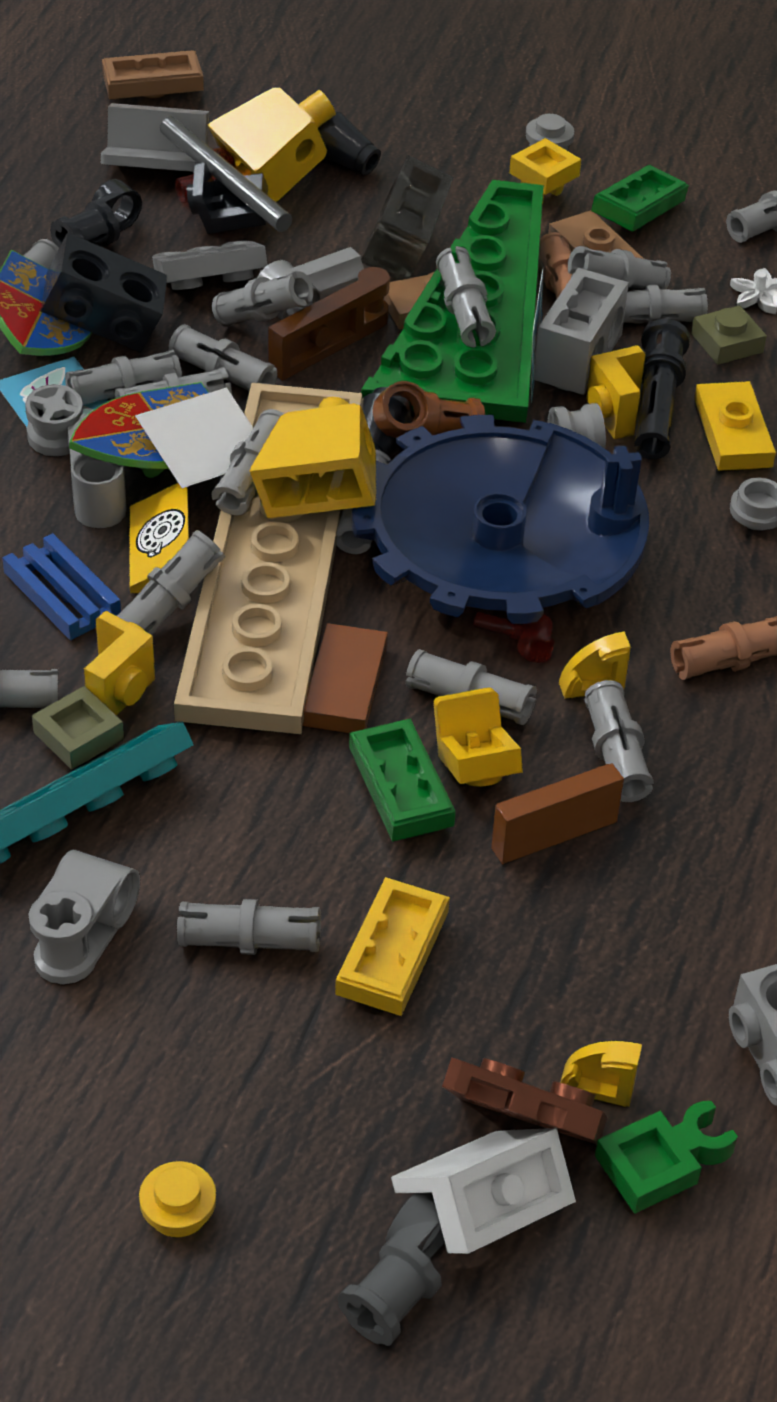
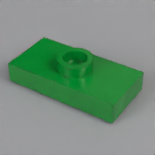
M647 165L597 193L594 196L591 211L633 232L685 201L689 185L668 173Z
M411 718L350 733L349 749L392 842L454 827L456 811Z

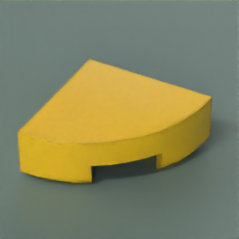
M625 631L607 635L593 641L569 660L559 679L564 699L585 696V692L590 686L605 680L616 681L622 685L623 689L625 688L631 649Z
M605 1041L582 1047L568 1058L560 1083L596 1095V1100L629 1107L642 1044L624 1041Z

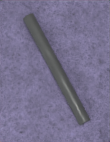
M170 116L162 121L160 131L196 163L206 162L211 175L273 228L278 232H284L291 226L292 216L177 119Z

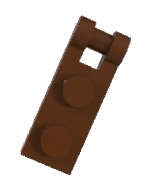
M379 267L362 269L358 274V281L269 326L268 363L275 365L274 367L277 368V377L283 381L384 327L388 322L389 306L384 301V297L390 290L389 273Z

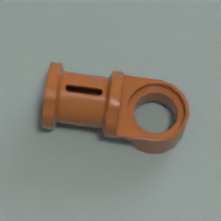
M398 381L386 388L374 401L372 410L374 421L378 428L386 435L398 438L406 432L424 426L433 436L447 431L462 429L460 417L485 415L484 405L479 398H468L465 402L439 399L436 393L426 392L417 384L409 381ZM392 396L404 397L411 403L414 409V419L411 423L403 424L392 417L388 406Z

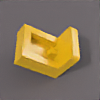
M638 345L591 356L586 400L589 404L597 403L600 406L605 427L614 439L634 435L645 361V353Z
M104 611L96 618L98 656L84 668L85 687L117 715L126 706L135 704L141 698L145 689L155 680L153 635L145 632L143 628L133 622H127L108 611Z
M488 687L435 698L434 713L438 757L460 784L489 786L500 782L502 776L523 772L521 748L501 727L499 695L493 688Z

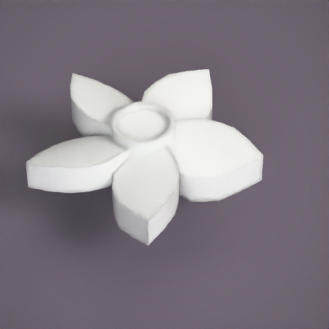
M766 268L759 269L754 273V281L744 278L731 279L730 286L742 292L737 299V306L740 305L742 308H746L758 303L759 308L764 312L776 314L777 278L772 279Z

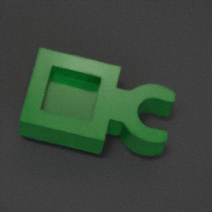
M700 1101L693 1104L685 1112L683 1122L673 1127L660 1110L597 1139L595 1157L634 1214L698 1184L702 1169L700 1164L717 1165L725 1162L732 1156L738 1138L734 1130L724 1132V1134L717 1137L707 1136L700 1131V1129L708 1127L713 1122L716 1106L712 1101Z

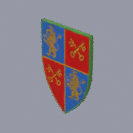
M11 250L0 269V329L20 354L57 355L81 347L88 341L92 332L40 311L48 269Z
M202 382L141 391L112 399L91 411L79 423L70 439L69 449L105 462L140 468L146 477H156L163 469L169 468L135 415L209 392Z

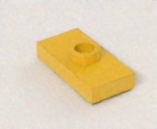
M750 381L696 384L694 400L718 471L772 468L776 451Z
M385 877L336 978L335 995L402 1016L447 917L450 897Z

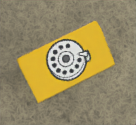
M179 483L130 506V593H140L149 582L147 575L155 567L161 569L189 539L188 487L181 488Z

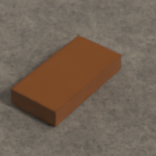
M327 623L307 693L303 726L344 733L367 728L387 649L388 632Z
M611 763L497 803L495 805L491 849L499 861L505 864L616 823L624 778L614 764Z

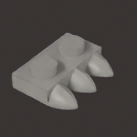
M233 241L225 243L221 247L202 246L189 249L187 252H161L152 256L154 269L167 275L166 283L171 282L172 290L200 287L203 285L202 277L222 274L224 282L251 279L254 277L253 269L264 268L268 265L265 246L254 241Z

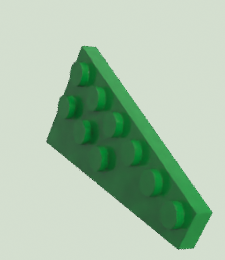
M492 180L469 216L468 226L460 239H455L450 247L455 263H459L456 246L463 247L469 252L475 276L485 285L488 294L486 295V307L496 329L495 337L491 342L481 346L476 330H472L476 347L466 346L462 342L456 317L446 308L444 301V291L446 288L441 273L436 269L404 320L403 330L393 345L389 344L382 355L381 365L374 377L369 376L362 387V399L366 395L371 394L376 388L389 387L398 381H409L417 384L426 392L436 393L438 398L443 400L465 402L468 398H479L484 405L485 415H493L496 420L526 423L544 185Z

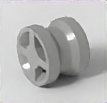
M51 384L41 386L27 396L25 403L26 415L29 421L27 426L29 445L36 452L43 455L55 457L70 454L68 427L79 421L83 414L81 396L74 389L65 385Z
M597 403L584 404L578 411H569L563 406L552 407L549 410L548 423L581 434L605 449L606 431L602 410Z

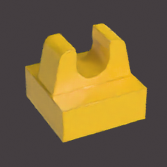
M544 138L512 155L509 173L520 179L521 183L544 185V200V194L552 193L558 196L562 193L564 184L580 176L581 158Z

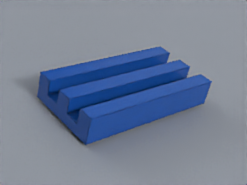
M53 533L43 538L44 547L40 549L34 543L23 547L24 557L18 559L13 553L2 557L4 573L69 640L96 628V618L104 611H108L115 616L121 612L120 599ZM37 569L54 587L55 593L65 603H70L83 617L78 619L32 571Z

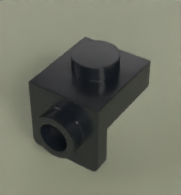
M206 162L195 163L194 181L187 186V199L192 214H199L207 234L266 225V221L218 180H213ZM263 173L245 176L268 195V185Z

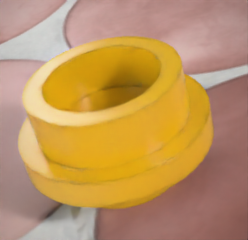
M182 1161L165 1163L152 1170L144 1179L139 1192L140 1209L145 1220L160 1233L170 1237L191 1235L198 1231L214 1212L216 1206L214 1182L203 1168L195 1164Z

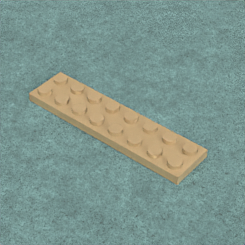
M251 383L244 414L254 427L264 410L274 409L285 414L287 412L315 409L327 397H340L349 404L355 403L360 405L362 393ZM256 491L244 514L237 516L230 515L222 510L220 511L213 542L221 549L220 551L224 553L225 558L204 578L174 701L175 721L293 734L302 733L305 703L313 674L337 546V527L343 509L267 518Z

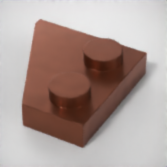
M451 1058L442 1087L460 1100L544 1128H557L559 1133L596 1145L597 1139L602 1137L608 1117L603 1111L592 1107L596 1095L553 1081L550 1092L523 1083L525 1072L512 1066L483 1058L481 1066L478 1067Z

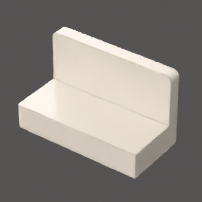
M557 1128L495 1131L391 1177L395 1193L432 1192L448 1253L469 1254L576 1202Z

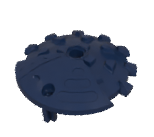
M493 415L460 417L462 429L447 431L434 436L424 426L396 438V443L403 452L398 454L388 465L376 461L375 505L352 508L355 538L376 542L382 554L373 558L374 569L381 579L390 586L408 580L422 590L432 594L430 604L438 612L459 617L464 612L466 606L486 610L507 611V618L512 624L538 622L543 616V607L556 605L568 600H573L587 609L610 598L627 583L640 565L645 552L649 531L647 503L638 485L642 460L639 452L628 453L626 446H615L614 453L611 454L602 446L581 434L538 420H533L529 430L494 426Z

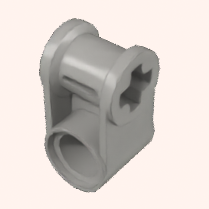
M77 850L68 851L64 855L53 878L40 897L32 904L28 913L30 930L39 939L34 951L35 968L42 978L51 983L69 984L86 978L94 970L97 961L117 930L127 922L134 909L140 888V875L136 869Z

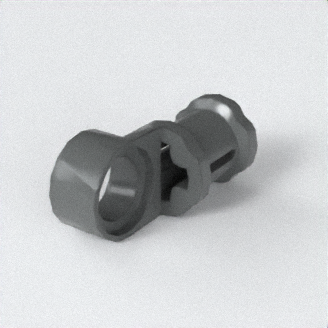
M432 1192L414 1193L408 1199L388 1230L386 1243L379 1251L380 1262L359 1285H347L338 1296L339 1308L351 1326L363 1337L375 1344L390 1346L401 1333L400 1322L421 1298L431 1299L442 1286L441 1276L430 1260L445 1242Z

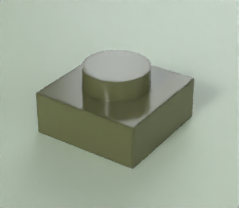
M740 305L694 317L691 332L692 336L717 365L764 353L767 337Z
M85 686L32 715L34 734L71 770L124 740L123 721Z

